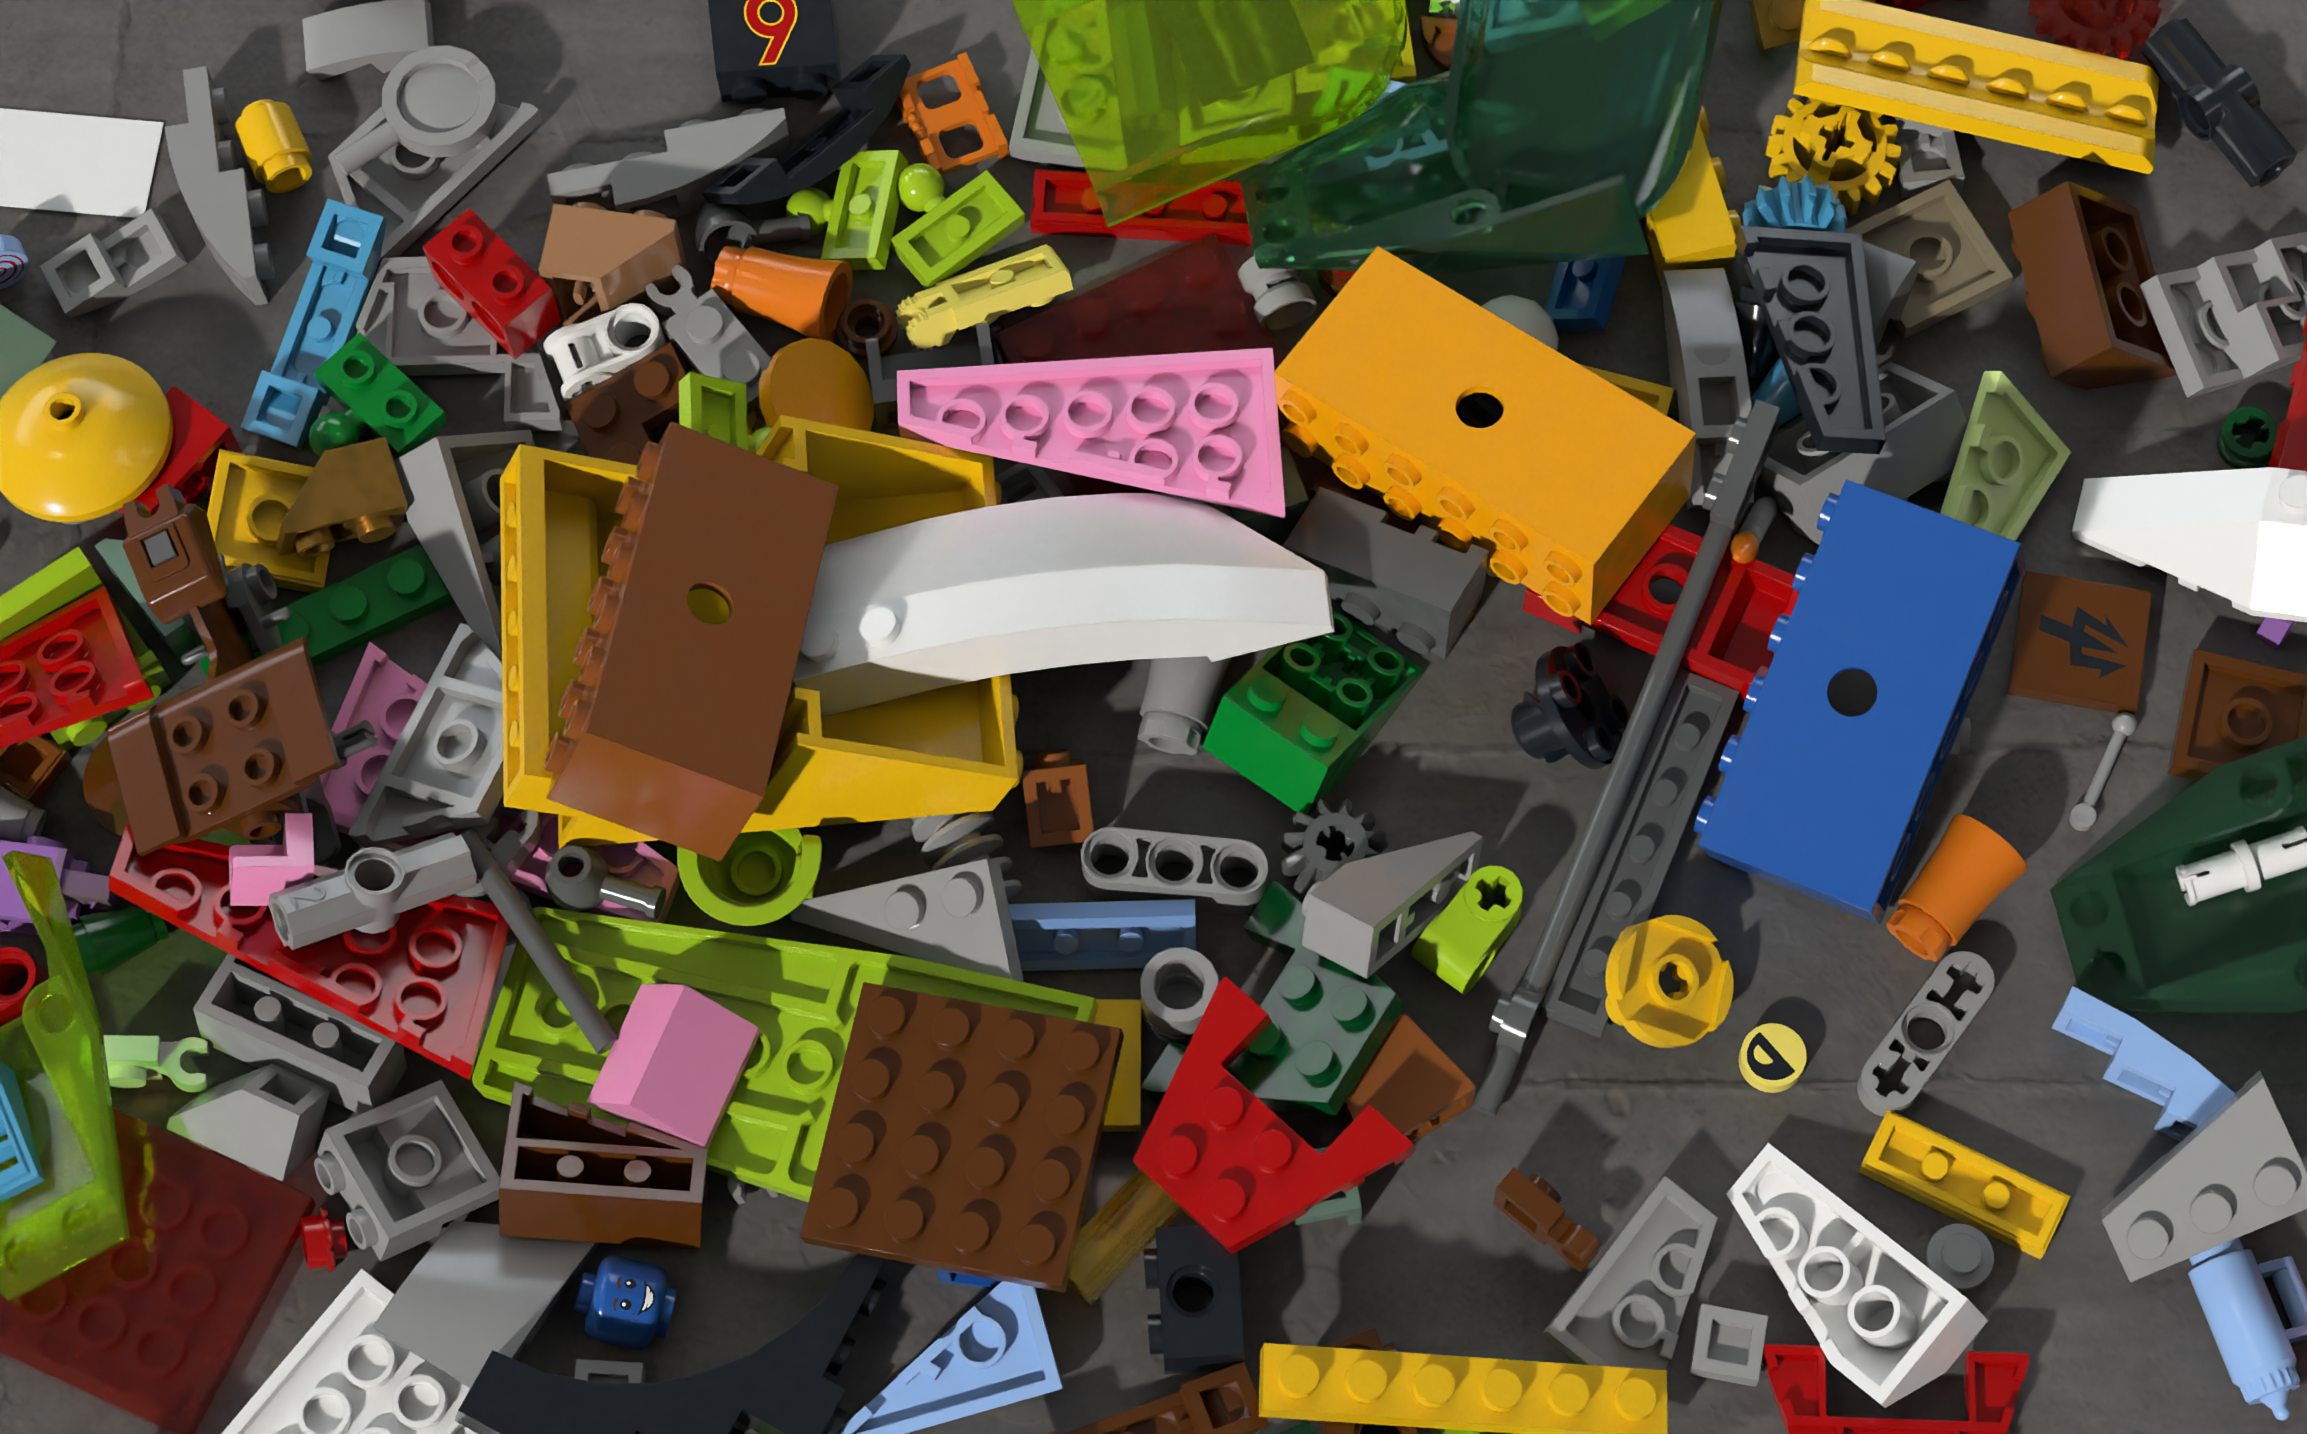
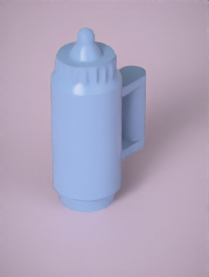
M2238 1237L2190 1257L2189 1260L2193 1269L2189 1271L2188 1275L2232 1383L2240 1388L2245 1401L2249 1405L2263 1403L2272 1409L2276 1419L2283 1421L2290 1415L2287 1405L2289 1393L2300 1387V1378L2295 1369L2297 1358L2291 1344L2307 1340V1291L2292 1256L2257 1264L2252 1250H2244ZM2272 1277L2292 1328L2284 1329L2263 1278Z

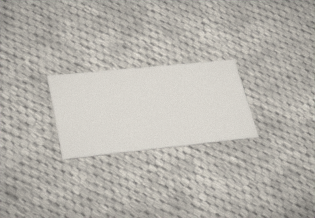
M0 108V206L137 218L146 212L164 122Z

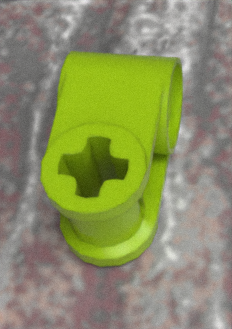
M1489 865L1478 869L1469 877L1448 906L1428 924L1415 943L1410 956L1461 994L1465 995L1480 980L1493 961L1497 951L1517 928L1521 920L1523 888L1519 878L1511 870L1502 866ZM1497 895L1505 898L1504 908L1496 904L1488 911L1482 908V897L1489 901L1495 899Z

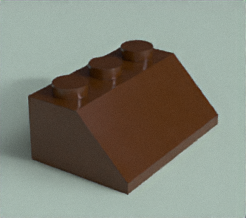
M2066 181L2008 213L2013 232L2011 247L2022 267L2028 290L2025 294L2026 305L2037 324L2042 344L2039 351L2040 359L2044 368L2050 374V378L2084 390L2172 377L2177 374L2139 286L2154 277L2155 272L2136 207Z

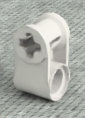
M629 303L582 323H574L554 331L544 341L543 350L546 357L555 361L563 380L561 395L563 400L568 402L666 345L667 340L658 317L652 309L644 304ZM634 336H650L644 344L638 347L624 346ZM581 360L583 366L578 368L576 361Z

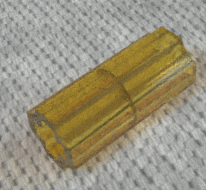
M1138 1170L1080 1230L1067 1287L1079 1298L1086 1300L1092 1305L1143 1252V1249H1146L1156 1239L1155 1227H1167L1183 1209L1143 1172Z

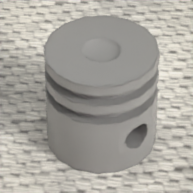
M1186 947L1169 948L1157 953L1143 970L1140 978L1142 1017L1148 1030L1161 1041L1169 1043L1173 1039L1184 1045H1189L1218 985V975L1212 963L1203 954Z

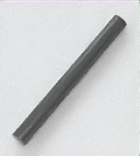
M471 829L463 833L461 836L471 851L473 866L477 873L476 878L596 1053L600 1055L610 1050L614 1042L618 1040V1036L476 830Z

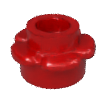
M320 1207L319 1215L300 1217L303 1252L307 1270L327 1267L328 1272H333L336 1269V1259L345 1258L348 1255L345 1229L342 1218L329 1220L327 1209Z

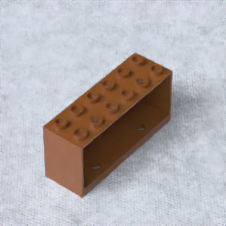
M671 421L658 444L651 441L646 443L635 471L636 478L627 477L616 503L615 512L622 514L623 518L621 527L615 525L611 530L603 550L601 562L610 565L607 578L604 576L599 577L587 608L588 613L596 615L593 629L586 627L577 645L573 664L581 667L578 681L571 679L558 712L559 717L567 719L563 734L560 732L555 734L544 762L543 769L553 773L546 799L721 862L765 796L839 486ZM695 589H708L719 594L729 607V620L721 624H709L701 621L690 611L687 604V594Z

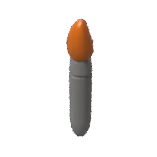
M1772 496L1760 497L1754 503L1738 534L1734 535L1730 550L1736 562L1742 564L1749 563L1759 553L1760 543L1778 511V504Z

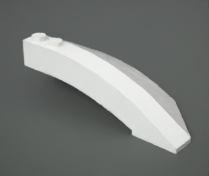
M1112 493L1051 497L988 506L928 518L825 545L793 675V682L798 688L820 691L821 716L826 717L940 687L1001 675L1063 666L1136 659L1208 656L1211 662L1335 632L1328 576L1324 570L1205 502L1167 493Z

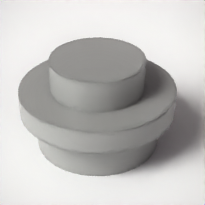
M1950 1224L1938 1230L1931 1238L1926 1249V1264L1930 1270L1957 1291H1967L1978 1287L1987 1279L1993 1268L1994 1251L1988 1238L1979 1229L1967 1224Z

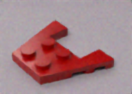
M1225 976L1218 983L1133 1158V1162L1141 1172L1228 1252L1234 1254L1307 1214L1306 1209L1339 1191L1345 1193L1365 1182L1366 1176L1392 1162L1396 1165L1409 1158L1416 1151V1148L1411 1140L1369 1104L1323 1153H1318L1226 1069L1272 1021L1266 1011Z
M1764 1344L1762 1363L1787 1434H2007L2015 1410L2014 1406L2029 1366V1353L1968 1351L1964 1356L1965 1421L1828 1416L1826 1414V1355L1820 1346Z

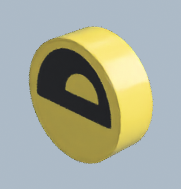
M1777 1023L1763 1024L1754 1028L1745 1037L1739 1052V1068L1745 1080L1754 1088L1769 1093L1782 1092L1791 1088L1801 1077L1806 1065L1807 1053L1801 1037L1791 1028Z

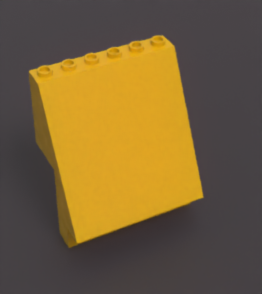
M780 415L756 452L757 455L839 486L825 545L928 518L1000 505L1002 490L1000 483L995 481L993 456L943 445ZM519 444L500 477L504 807L557 814L559 849L570 845L588 847L659 840L546 799L553 773L543 769L547 752L557 732L563 734L567 719L558 716L559 708L571 679L578 681L581 667L573 664L574 654L585 628L593 629L596 615L587 612L588 604L599 577L604 576L607 578L610 565L601 562L603 550L615 525L621 527L623 515L615 512L616 503L627 477L636 478L635 471L637 465ZM695 589L687 594V604L690 611L701 621L709 624H721L729 620V607L719 594L708 589ZM1010 674L940 687L826 717L821 716L820 691L798 688L792 680L765 796L740 833L917 818L927 815L940 816L993 811L1009 790L1018 785L1023 771V755L1020 750L1016 749L1015 724L1018 718L1019 702L1017 696L1012 694Z

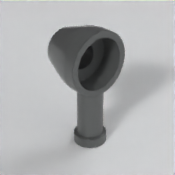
M706 202L699 210L695 229V244L699 256L706 264L715 267V262L725 246L748 249L751 246L757 247L758 244L799 239L802 242L810 241L811 239L810 221L806 213L797 212V215L751 221L735 204Z
M570 845L559 849L550 859L545 871L547 892L553 902L563 910L586 912L607 900L645 912V916L657 919L666 899V888L657 885L649 887L611 875L603 857L589 847ZM574 862L584 864L583 870L577 876H563V871L569 864Z

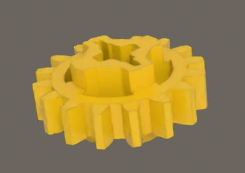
M1809 97L1807 98L1806 105H1803L1795 98H1791L1788 101L1785 116L1776 115L1773 120L1772 136L1768 138L1765 152L1766 156L1772 158L1768 174L1770 178H1781V175H1783L1790 183H1797L1808 173L1815 185L1829 182L1836 198L1840 199V203L1844 204L1846 210L1851 215L1856 214L1861 200L1860 197L1874 205L1879 201L1882 187L1890 188L1896 173L1895 166L1898 165L1901 155V147L1894 144L1898 127L1896 124L1881 125L1884 114ZM1840 141H1842V146H1840L1836 150V152H1832L1827 161H1824V157L1827 156L1831 150H1835L1837 144Z

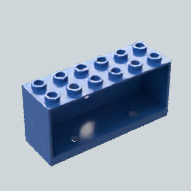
M1846 479L1840 495L1830 493L1824 502L1817 522V529L1823 531L1821 542L1815 556L1805 553L1798 566L1792 584V589L1799 592L1798 599L1791 616L1781 613L1774 625L1767 648L1775 652L1774 658L1766 677L1756 674L1748 689L1743 705V710L1750 713L1742 737L1732 734L1725 746L1718 767L1719 771L1726 773L1717 798L1710 795L1706 796L1697 815L1694 831L1701 834L1698 845L1711 859L1881 925L2026 564L2021 543ZM1856 669L1866 672L1874 679L1877 685V698L1869 711L1860 716L1849 717L1838 713L1831 706L1828 692L1831 682L1838 674L1846 670Z

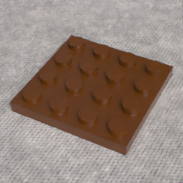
M863 982L800 1235L801 1239L806 1244L1066 1293L1124 1039L1121 1028Z

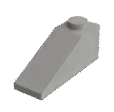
M1471 831L1345 863L1326 880L1317 881L1307 892L1302 904V915L1305 916L1302 945L1367 979L1422 933L1434 917L1448 906L1469 877L1478 870L1483 836Z

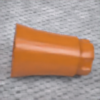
M725 246L715 262L711 289L714 290L725 304L732 306L736 312L765 319L795 330L810 338L833 342L837 337V320L842 311L850 304L853 273L848 261L812 259L777 253L754 246L748 249Z
M1955 814L1930 859L1898 901L1900 907L1888 919L1886 927L1912 953L1926 961L1932 960L1937 963L1949 946H1955L1971 925L1996 898L2027 872V865L2021 855L1995 831L1969 816Z

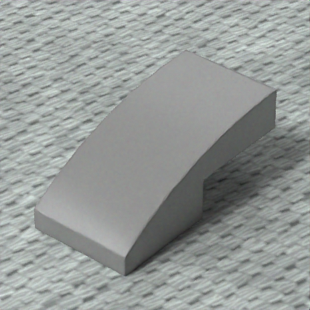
M386 0L364 3L302 19L306 72L318 81L368 64H372L382 73L391 71L406 55L427 46H434L431 3L427 0Z
M1888 115L1889 124H1896L1898 127L1894 144L1901 147V155L1895 168L1901 197L1911 198L1948 179L1957 192L1962 193L1965 175L1954 130Z
M151 208L102 241L89 233L42 264L40 268L64 313L72 318L126 298L186 265L187 262L162 216Z

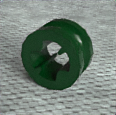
M2248 406L2236 409L2228 415L2218 433L2216 446L2219 455L2225 463L2236 469L2259 468L2267 462L2272 454L2278 431L2277 423L2269 413L2260 408ZM2244 428L2251 429L2257 433L2254 439L2255 443L2251 449L2244 448L2238 444L2241 438L2240 434Z

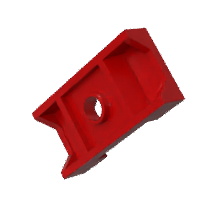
M1668 524L1591 626L1574 615L1572 617H1565L1556 613L1544 602L1540 594L1528 587L1525 591L1522 611L1580 635L1585 626L1652 655H1656L1677 603L1663 604L1658 602L1651 595L1649 587L1659 579H1671L1677 582L1683 589L1703 537ZM1727 548L1679 666L1698 673L1701 677L1740 691L1738 701L1744 703L1755 675L1760 674L1766 677L1774 658L1775 652L1767 648L1778 617L1781 613L1791 616L1798 599L1799 592L1792 589L1795 575L1756 559L1745 564L1738 563L1733 559L1730 548Z

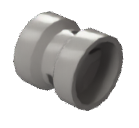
M1276 247L1262 251L1248 259L1238 270V277L1244 291L1248 295L1253 296L1256 301L1254 314L1259 326L1266 332H1277L1292 328L1309 318L1317 308V302L1311 288L1300 281L1301 265L1295 252L1289 247Z

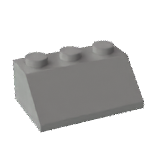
M1890 361L1878 368L1886 442L1879 455L1817 451L1804 416L1801 415L1778 429L1757 483L1767 496H1772L1776 500L1778 511L1792 530L1819 545L1823 531L1817 529V522L1824 502L1830 493L1840 495L1846 479L1908 501L1909 496L1932 482H1939L1952 476L1968 425L1955 390Z

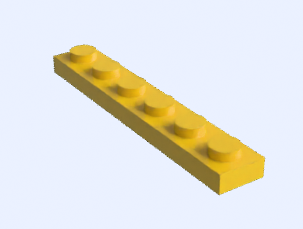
M1264 1343L1260 1350L1259 1417L1510 1434H1668L1667 1370Z

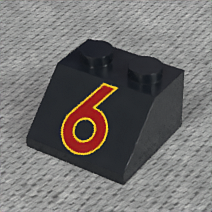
M708 0L715 71L722 102L735 101L741 104H757L766 98L793 96L803 100H815L822 98L826 94H834L831 88L841 81L838 25L833 0Z

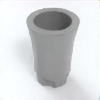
M1208 656L1151 659L1148 682L1140 709V715L1143 719L1138 732V740L1147 743L1151 748L1171 754H1197L1202 733L1208 730L1214 704L1232 657L1211 662Z

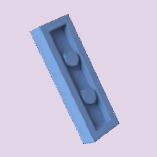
M1195 899L1008 904L1022 971L1145 968L1146 964L1157 953L1169 948L1186 947L1196 951Z

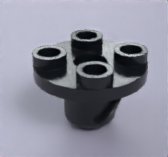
M1576 643L1570 647L1558 646L1543 653L1537 661L1535 670L1538 694L1534 695L1524 691L1523 701L1515 705L1511 712V727L1516 741L1529 756L1535 759H1545L1547 763H1554L1570 754L1579 763L1590 769H1600L1611 764L1622 739L1621 732L1625 731L1630 719L1624 702L1615 694L1609 695L1604 683L1597 674L1596 663L1591 652L1582 643Z

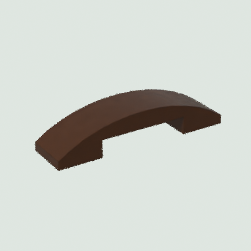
M1243 1361L1181 1384L1180 1391L1064 1434H1254L1268 1427L1269 1421L1267 1417H1259V1397ZM1056 1431L1050 1432L1048 1434H1056Z

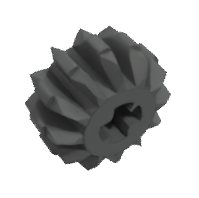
M1347 798L1340 804L1339 813H1331L1326 801L1320 799L1315 803V818L1300 811L1293 816V826L1296 832L1284 833L1281 838V849L1289 854L1282 859L1281 870L1285 876H1298L1294 883V892L1298 897L1306 895L1313 884L1317 881L1326 880L1345 863L1382 854L1381 852L1388 848L1389 838L1387 833L1372 831L1376 816L1372 811L1364 812L1358 817L1353 818V803ZM1331 846L1344 849V852H1341L1340 861L1326 859Z

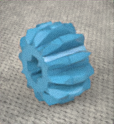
M1808 173L1797 183H1790L1781 175L1779 184L1775 188L1759 185L1756 200L1744 202L1742 214L1743 226L1844 233L1846 231L1845 225L1847 224L1845 208L1841 205L1840 199L1836 198L1829 182L1815 185Z

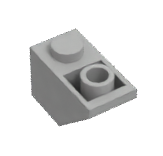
M271 1063L200 1092L169 1118L166 1129L189 1139L192 1144L201 1149L216 1151L245 1164L252 1172L258 1175L273 1177L283 1182L313 1155L330 1089Z

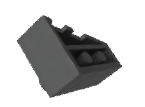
M1320 487L1282 547L1325 571L1328 576L1330 598L1341 603L1342 609L1350 617L1366 625H1373L1376 622L1396 633L1397 639L1408 649L1422 655H1427L1431 652L1445 660L1482 601L1489 550L1471 544L1466 554L1436 543L1440 535L1434 529L1420 525L1416 533L1411 534L1388 525L1386 522L1389 515L1386 511Z

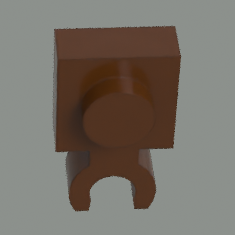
M1513 1167L1497 1186L1493 1204L1543 1246L1547 1243L1551 1245L1568 1264L1582 1273L1598 1254L1597 1248L1601 1245V1242L1587 1229L1564 1215L1566 1209L1558 1204L1561 1201V1196L1547 1181L1536 1174H1530L1527 1178Z

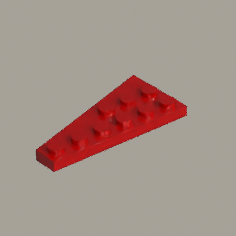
M105 586L0 641V748L155 698L118 607Z
M126 824L109 874V891L468 1080L471 1079L511 929L495 904L450 895L401 912L400 919L394 927L385 932L371 934L352 929L292 950L289 946L284 947L279 938L269 906H230L229 849L231 846L196 839L190 842L165 846L145 856H141L137 853L131 826ZM315 865L313 879L339 870Z

